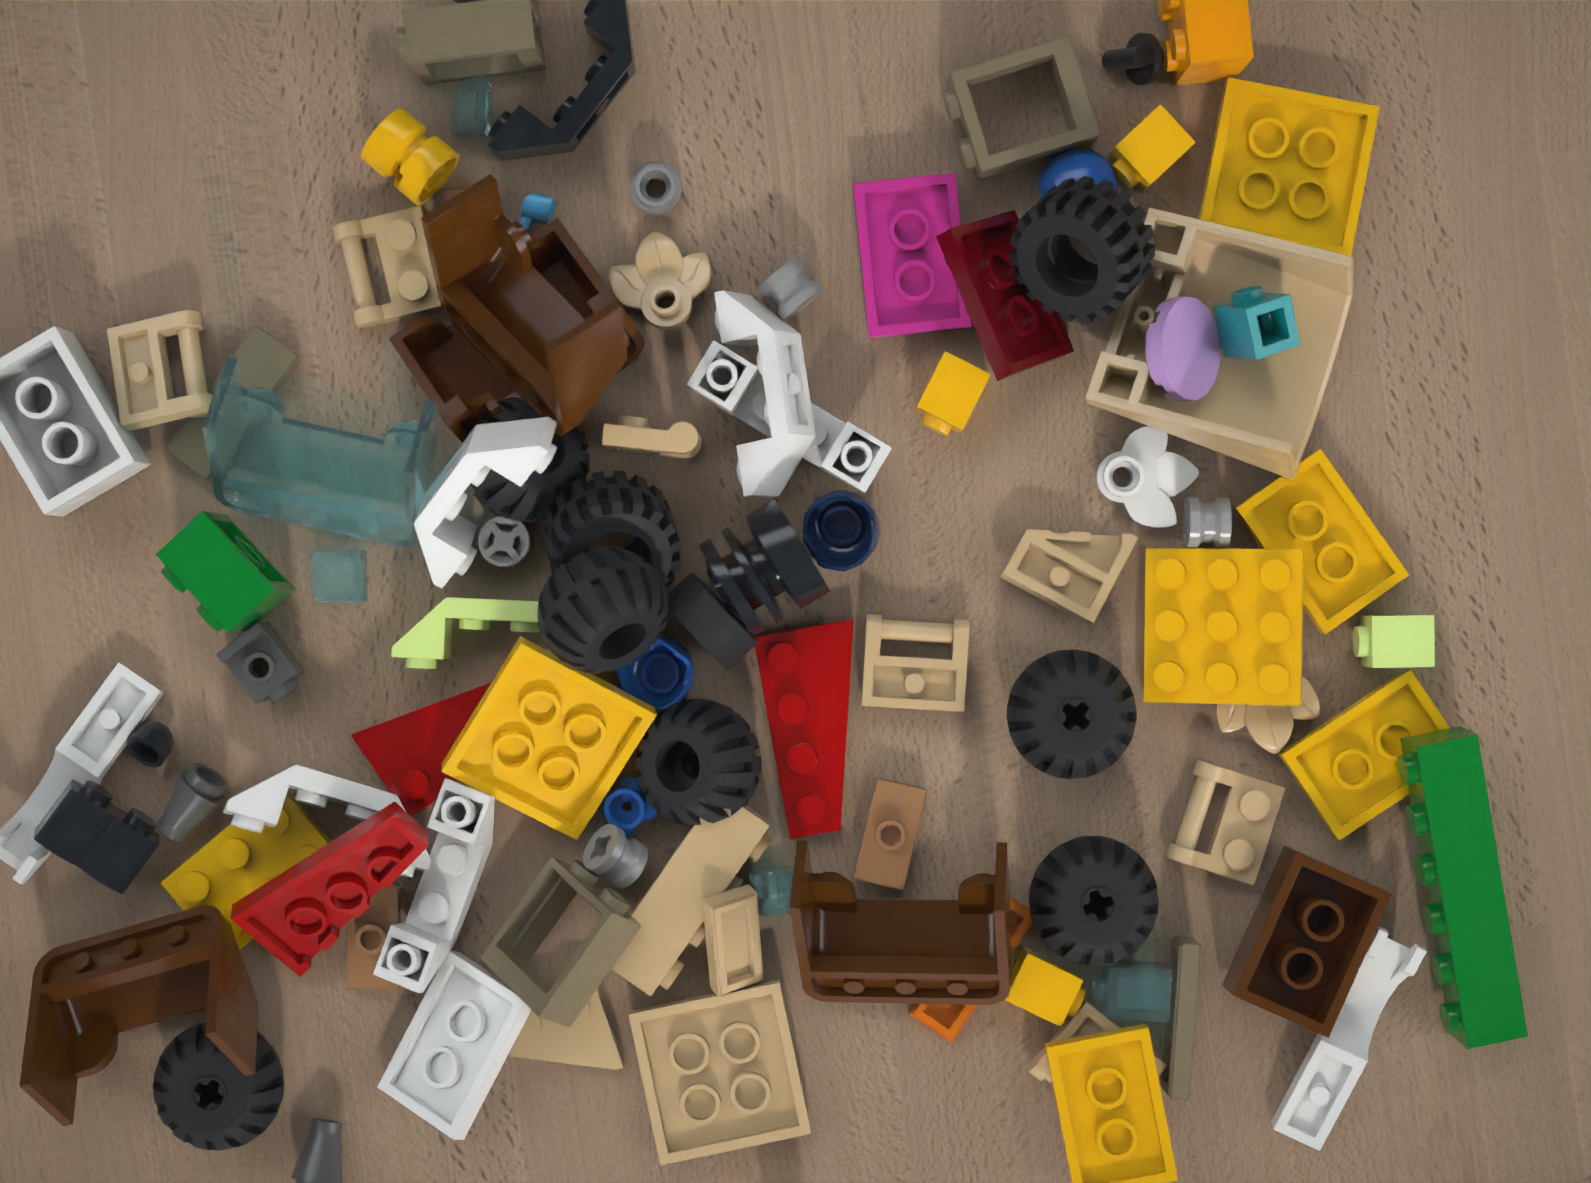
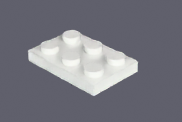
M450 950L432 980L377 1087L453 1140H464L531 1009L499 977L462 953Z

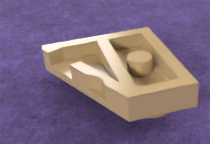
M1026 529L1000 577L1091 626L1103 607L1138 537L1133 534H1121L1120 536L1092 535L1091 532L1071 531L1069 533H1054L1051 530Z
M599 987L570 1028L538 1017L531 1010L510 1050L511 1057L612 1070L624 1068L625 1065Z

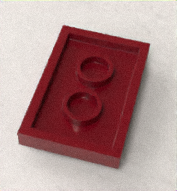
M1015 210L950 228L936 236L944 254L945 262L950 268L964 301L965 309L972 320L985 351L986 359L991 365L997 381L1074 352L1059 313L1054 311L1050 315L1042 310L1044 304L1037 298L1032 302L1025 294L1029 289L1025 283L1019 284L1014 275L1019 269L1018 266L1011 265L1009 254L1015 249L1010 245L1011 235L1018 229L1016 224L1019 219Z

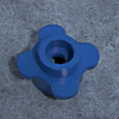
M634 776L623 777L619 782V787L612 793H607L597 808L601 814H605L610 824L616 825L625 832V837L632 836L636 831L637 825L645 819H653L658 813L647 801L646 795L641 791L638 780ZM625 802L631 803V811L624 810L623 804Z

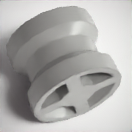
M798 257L793 258L779 268L758 288L765 298H772L776 302L778 314L784 321L800 312L824 290L818 281L810 280L806 276L804 264Z
M1186 497L1182 514V534L1185 548H1197L1201 543H1212L1216 548L1227 549L1232 533L1230 499L1228 497H1217L1213 502H1201L1197 497Z
M496 516L488 520L481 528L478 536V546L482 556L489 563L499 567H515L524 563L531 555L534 540L529 526L524 522Z
M607 824L598 829L589 840L584 850L583 863L594 874H606L608 882L615 887L625 888L636 881L643 872L648 859V848L636 838L627 839L625 832L616 825Z

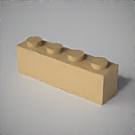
M748 805L739 809L732 816L730 809L723 808L729 817L715 823H709L700 818L701 825L691 827L632 912L631 916L642 926L614 964L612 970L649 996L653 995L659 985L668 990L684 966L678 960L682 951L688 943L697 948L704 939L705 925L702 899L740 887L743 879L736 875L747 858L756 863L771 842L772 837L765 833L770 826V820Z

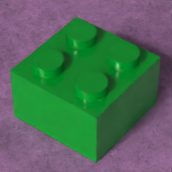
M202 511L155 554L166 565L161 569L163 576L178 591L184 593L187 589L201 603L197 608V612L216 631H220L222 628L227 633L248 631L266 618L296 590L227 514Z

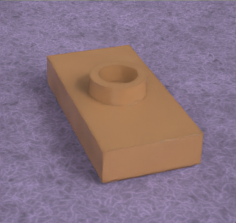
M879 777L876 778L853 873L854 879L900 890L904 889L927 789Z
M391 884L388 888H381L370 899V907L358 919L352 917L346 924L347 990L399 989L401 987L373 975L390 926L401 923L400 884Z

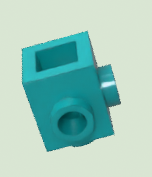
M1251 286L1232 292V301L1213 307L1224 357L1258 360L1301 345L1290 294L1265 293L1262 286Z

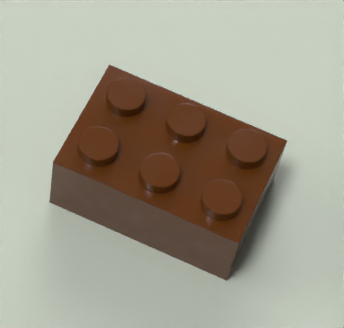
M1284 845L1222 986L1237 998L1329 1038L1392 894Z

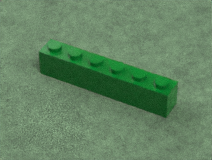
M1458 726L1401 738L1403 754L1397 756V767L1400 778L1405 786L1408 785L1411 805L1406 806V819L1412 835L1417 836L1420 855H1415L1414 866L1420 884L1426 887L1428 904L1423 906V919L1428 933L1431 936L1434 935L1437 954L1431 956V966L1437 983L1443 987L1445 1003L1440 1004L1439 1011L1444 1030L1467 1049L1528 1037L1478 734Z

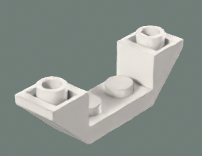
M724 290L714 292L717 308L715 311V325L720 333L721 343L744 347L758 345L757 366L763 377L766 397L764 416L771 431V438L736 445L738 455L737 477L742 486L744 497H777L783 491L816 436L801 334L751 295Z
M713 340L688 381L687 386L736 419L766 437L771 438L770 427L764 416L766 397L763 377L758 367ZM811 403L816 436L802 458L865 493L892 448L848 421L844 423Z
M550 417L479 424L473 428L425 493L414 521V527L434 585L443 589L454 573L462 576L471 565L477 553V549L471 545L478 526L458 515L467 498V494L464 493L470 483L478 487L490 469L520 487L534 470L541 474L547 468L557 450V446L551 443L557 425L556 421Z
M296 764L228 799L223 813L233 816L231 825L252 832L262 833L264 825L270 827L277 825L288 789L297 791L295 800L311 806L325 808L327 800L347 806L345 815L361 821L371 817L394 801L403 810L405 809L396 794ZM426 849L401 876L412 878L414 870L422 872L429 869L431 858Z
M444 779L427 825L428 828L438 831L430 853L431 863L429 869L423 872L405 923L390 926L373 975L419 994L424 992L459 937L492 847L495 796L452 779Z

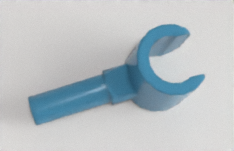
M540 193L529 194L523 200L520 212L521 218L518 222L522 224L527 232L531 229L533 221L547 225L552 219L556 199Z

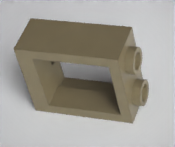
M483 0L403 10L404 27L396 28L397 45L401 60H407L409 70L415 71L425 85L546 71L541 22L532 0Z
M1070 35L950 72L947 82L948 89L942 90V97L950 120L958 118L964 138L957 140L962 163L965 169L974 168L977 180L1054 157L1068 148H1083L1093 145L1100 136ZM1047 62L1068 131L989 155L968 86Z
M550 857L480 958L538 1017L570 1028L642 925L627 912L631 906L630 903L608 887L602 889L598 886L596 882L600 876L589 871L583 862L575 859L569 865L554 857ZM578 893L602 917L558 979L553 983L530 959Z

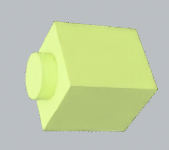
M1361 615L1360 626L1354 627L1352 636L1353 652L1355 657H1360L1361 667H1435L1434 615Z

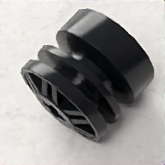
M775 499L745 516L753 538L749 542L743 544L728 527L721 531L732 550L726 556H721L710 538L699 544L704 554L707 575L731 615L745 625L754 637L765 631L762 622L755 612V609L765 604L775 622L778 623L783 620L782 611L776 598L778 595L786 592L796 605L803 608L830 591Z

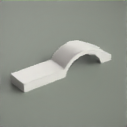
M119 662L55 748L52 762L37 788L19 811L0 828V859L17 870L12 879L19 884L24 885L52 853L34 840V832L70 781L73 779L84 785L87 780H90L100 785L104 775L126 747L128 739L141 726L164 694Z
M1380 926L1376 930L1329 1038L1317 1034L1271 1121L1274 1130L1318 1151L1321 1150L1368 1062V1050L1372 1034L1384 1006L1397 986L1408 976L1415 975L1427 952L1425 947L1416 943L1409 948L1388 938V931Z

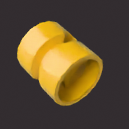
M401 107L390 113L372 132L361 151L360 158L383 178L393 175L395 177V188L414 204L420 206L428 201L447 181L454 171L460 155L437 135L427 138L425 136V125Z

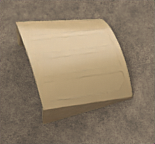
M1149 207L1144 224L1151 225L1154 236L1148 241L1155 245V256L1149 261L1152 267L1142 282L1121 304L1106 351H1101L1085 397L1086 403L1294 480L1322 404L1354 294L1353 258L1348 255ZM1251 286H1262L1265 293L1290 294L1301 345L1258 360L1224 357L1220 341V365L1216 381L1208 394L1197 401L1180 402L1169 400L1163 395L1166 393L1163 385H1155L1149 374L1146 360V333L1149 324L1157 321L1160 312H1155L1160 303L1173 297L1188 296L1198 298L1209 308L1216 322L1213 307L1232 301L1231 293L1236 290Z

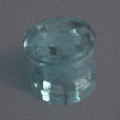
M793 866L765 868L749 872L750 884L757 891L759 915L790 913Z

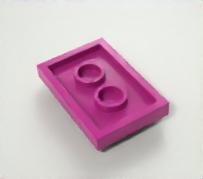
M956 173L853 183L868 339L970 329L972 327L971 318L965 309L964 301L950 268L945 262L944 254L936 236L950 228L961 226Z

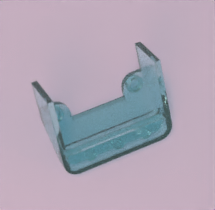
M227 356L202 426L214 494L219 502L235 511L392 546L406 547L416 543L418 536L414 527V521L424 495L429 489L437 448L436 402L425 401L419 423L403 421L389 426L384 440L286 418L285 408L273 392L262 387H242L238 358Z

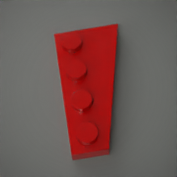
M854 619L755 637L758 640L755 650L790 839L841 830Z
M492 682L351 734V737L389 792L398 796L405 811L411 817L437 800L445 778L462 783L442 772V762Z
M394 801L232 904L231 920L301 977L311 967L313 957L321 949L327 951L339 938L340 930L352 917L358 919L370 907V899L381 888H388L428 847L429 833Z

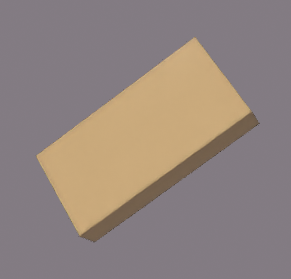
M747 884L702 899L710 989L717 996H721L764 981L757 891Z

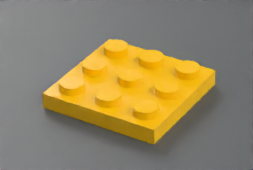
M1228 77L1224 82L1198 219L1351 256L1380 107Z
M1146 548L1143 702L1302 706L1304 550Z
M520 636L443 760L442 772L477 790L493 795L496 800L578 840L657 716L656 709L591 673L579 671L566 665L552 652Z

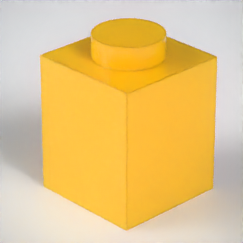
M1160 104L1123 138L1108 156L1114 162L1111 167L1117 178L1130 189L1136 185L1143 193L1187 153L1196 142Z
M944 351L914 410L924 415L920 423L944 436H948L951 429L961 433L991 374Z
M1022 946L1010 971V993L1005 1000L1061 1027L1066 1016L1075 1017L1082 1005L1086 990L1081 988L1084 980L1078 972Z

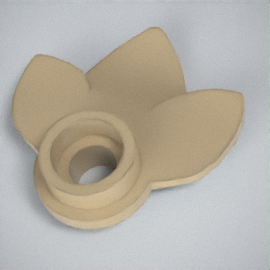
M659 232L650 233L641 242L636 254V265H617L609 269L610 286L622 306L642 311L645 319L652 326L664 330L675 329L687 321L693 308L692 300L707 289L711 279V266L705 252L689 254L682 258L679 248L674 241ZM671 296L675 298L674 304L669 308L657 306L658 301L663 297Z
M1302 677V706L1216 705V718L1221 732H1232L1246 726L1254 741L1272 754H1277L1289 740L1294 725L1293 718L1309 720L1318 718L1320 714L1318 697L1312 685L1304 677Z

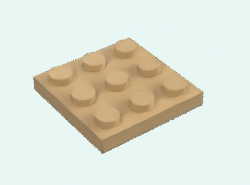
M780 979L750 985L721 996L712 993L629 1011L628 1016L660 1166L812 1134Z

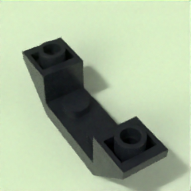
M627 0L589 1L584 10V14L587 16L584 21L588 35L612 52L609 58L601 55L592 64L585 76V80L588 82L587 86L577 99L571 95L561 104L553 117V121L557 123L553 129L549 128L520 104L512 114L505 111L496 120L489 132V136L493 139L488 144V147L496 157L504 161L574 152L636 72Z

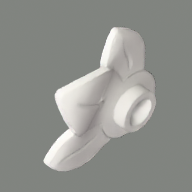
M1150 426L1141 427L1132 432L1126 439L1120 452L1110 454L1102 460L1097 469L1096 482L1100 492L1107 499L1124 504L1128 514L1135 522L1144 526L1165 528L1177 523L1176 512L1169 497L1185 490L1198 477L1199 470L1185 457L1165 451L1168 433ZM1117 468H1124L1130 474V482L1125 487H1119L1113 481L1112 476Z

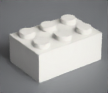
M53 326L0 358V441L44 515L63 517L151 465L132 431L121 427L118 407L73 332Z

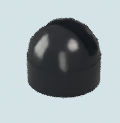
M149 722L141 725L127 741V747L132 756L142 764L150 767L161 766L171 754L174 746L173 733L161 722Z

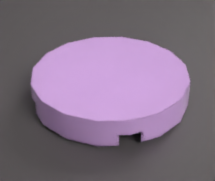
M1188 296L1169 298L1159 304L1155 312H1160L1157 321L1150 323L1147 329L1146 360L1149 374L1155 385H1163L1166 391L1163 395L1169 400L1180 402L1197 401L1208 394L1216 381L1220 365V339L1217 325L1209 308L1198 298Z

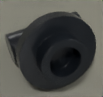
M1137 33L1129 40L1126 48L1108 50L1102 56V66L1105 70H1125L1127 77L1135 85L1151 84L1157 78L1164 62L1160 43L1151 33Z

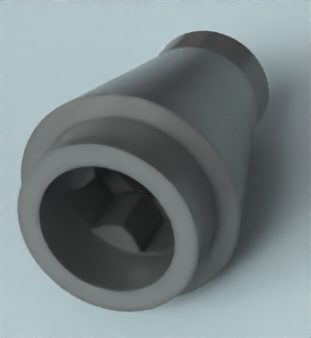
M200 763L193 764L190 770H183L164 813L156 824L160 832L174 841H182L189 831L225 801L224 792L228 788L225 779L212 768Z
M312 1118L309 1133L291 1175V1178L296 1179L295 1183H342V1122Z

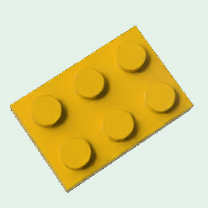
M1321 449L1315 450L1301 460L1294 480L1280 475L1233 508L1261 549L1304 550L1303 609L1320 634H1327L1409 576V573Z
M1405 669L1278 754L1334 839L1339 841L1410 794L1408 785L1405 786L1403 784L1397 767V756L1403 754L1400 739L1449 729L1450 727L1412 670Z
M288 789L275 827L264 825L262 833H256L230 824L160 883L183 911L202 905H212L218 908L230 922L239 949L242 950L254 938L231 920L232 904L327 845L331 840L299 801L295 800L294 795Z
M1146 1023L1044 1043L1071 1183H1168L1178 1181L1149 1027Z

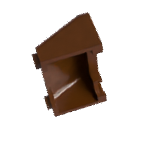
M558 218L531 233L530 237L533 247L529 251L532 266L584 319H587L614 300L619 303ZM623 307L624 330L628 336L629 345L627 346V360L617 373L636 360L645 345L644 337ZM416 317L407 322L400 331L389 338L445 425L462 443L468 437V432L472 427L490 423L482 418L490 411L495 415L502 408L505 409L498 400L511 397L522 399L453 324L446 327L437 317Z

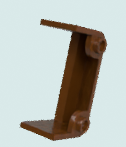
M489 174L421 217L439 301L454 327L540 418L550 417L556 421L555 433L563 436L582 422L627 360L629 339L624 330L622 306L614 300L587 319H584L532 266L529 251L533 247L531 237L522 224L518 221L511 223L503 215L497 180Z
M797 841L789 909L802 987L807 995L823 1002L991 1005L999 1003L1008 997L1010 993V880L1007 842H997L995 875L980 873L962 881L958 888V900L857 899L854 884L841 874L836 872L812 873L808 842Z
M202 905L62 945L47 952L39 960L33 973L19 1087L63 1127L71 1125L74 1120L78 1079L100 1072L112 1061L117 1050L118 1033L206 1008L205 1035L245 1076L255 1074L258 1000L233 929L226 917L218 908L212 905Z

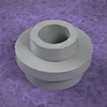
M653 162L643 165L635 172L631 180L630 192L634 203L639 209L648 214L660 215L669 212L677 205L681 197L682 186L680 178L674 169L666 164ZM653 181H661L666 186V191L660 198H652L647 194V187Z

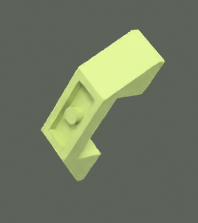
M446 597L392 646L391 657L406 658V668L436 669L437 659L451 658L453 618L459 619V629L490 630V620L511 621L510 631L541 633L538 624L539 601Z

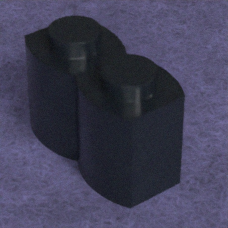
M72 779L35 828L34 840L63 860L78 866L98 882L123 894L160 844L159 834L154 831L157 825L150 817L137 809L131 808L127 813L110 803L113 796L99 784L87 780L83 785Z

